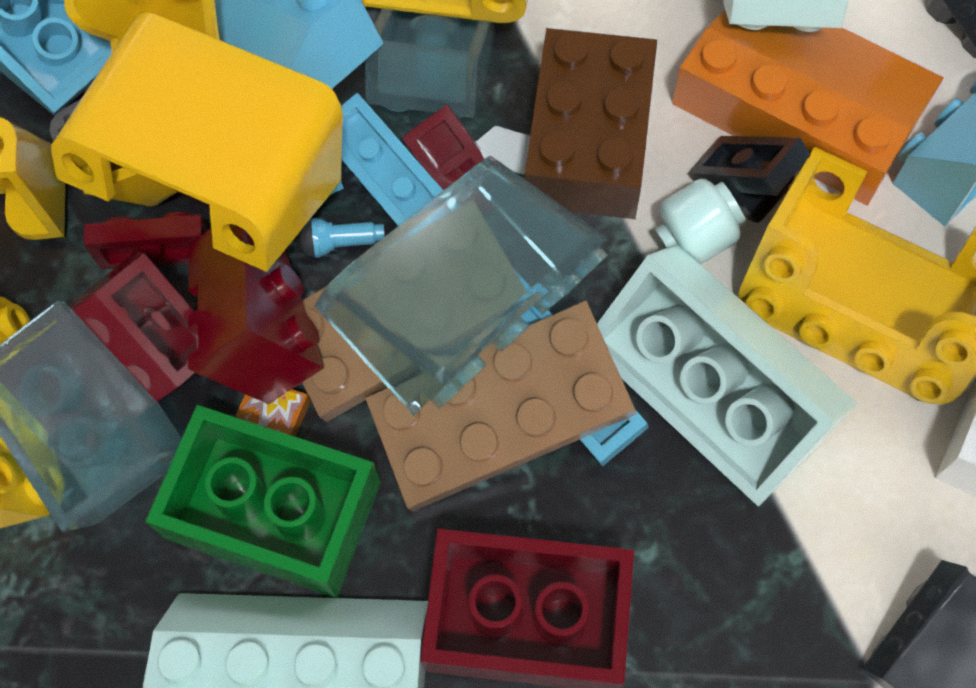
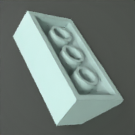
M679 245L647 255L597 323L621 378L758 507L821 445L858 404Z
M179 593L153 630L143 688H424L425 670L420 659L428 601Z

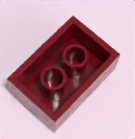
M437 529L420 659L425 672L560 688H623L625 683L634 550Z

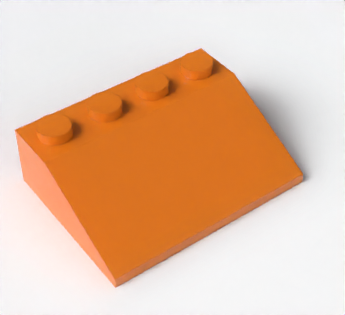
M724 10L706 28L680 66L672 104L732 136L801 138L809 153L812 152L814 147H817L867 170L868 172L854 199L868 206L944 77L844 28H822L818 31L807 32L798 30L793 26H767L763 29L751 30L743 28L738 24H729L726 10ZM830 172L815 174L814 178L840 192L844 191L843 182L835 174Z

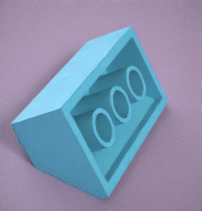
M976 82L970 89L973 95L965 103L958 98L953 100L935 121L934 125L937 129L929 137L925 136L922 132L917 134L898 156V159L904 164L896 176L893 185L944 227L976 197Z

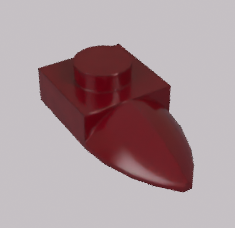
M449 104L443 106L402 137L422 167L452 200L463 207L473 201L480 213L489 214L493 211V183L488 165L480 151L481 148Z

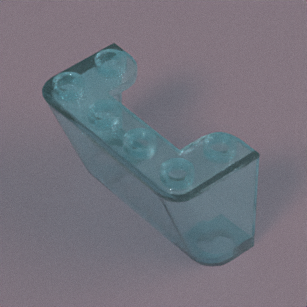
M488 156L340 272L321 293L314 307L414 416L430 401L439 410L487 365L479 356L492 344L502 352L530 327L522 317L533 307L543 315L576 287L584 277L608 256L601 246L609 238L494 157Z

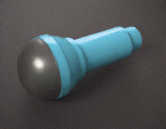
M311 218L297 235L300 249L306 255L320 258L330 251H335L337 247L373 245L376 241H385L384 224L364 222L332 225V222L328 223L317 218Z

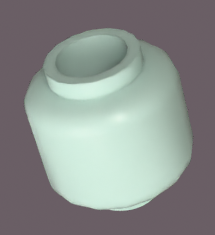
M698 179L661 202L659 213L664 224L655 228V231L665 249L679 245L699 264H703L738 242L740 238V228L738 225L745 222V217L733 195L723 182L714 186L713 183L706 179Z

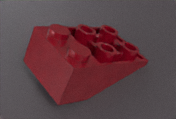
M135 251L0 361V379L76 459L178 388L195 373L188 370V355L197 350V333L194 334L188 329V316L194 310L145 253Z

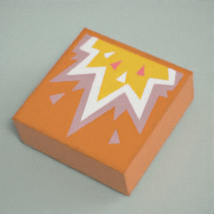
M293 389L270 404L245 394L235 417L296 437L311 400L308 394Z

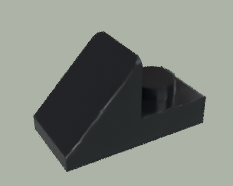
M720 136L688 174L693 182L698 179H706L713 183L714 186L723 182L733 195L744 217L752 222L759 223L786 193L794 179V175L811 154L801 138Z

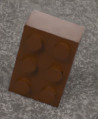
M546 28L525 168L524 207L636 220L642 186L658 39Z

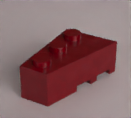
M229 224L231 231L239 240L252 246L255 245L251 236L244 229L237 225ZM211 229L189 244L188 291L194 296L198 295V309L188 316V329L194 334L197 333V350L188 355V370L266 404H270L324 369L317 343L320 341L319 333L314 323L307 316L301 298L304 288L301 280L291 268L286 250L272 267L265 272L214 249Z

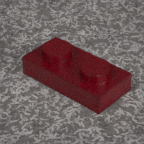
M172 212L165 214L162 218L134 220L128 217H113L104 223L85 224L84 246L101 270L114 269L135 251L145 253L155 266L189 263V244L208 231V228L201 215H191L184 212Z

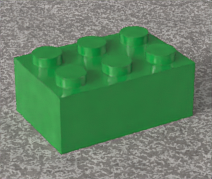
M197 405L145 522L165 540L337 598L381 481L374 462Z

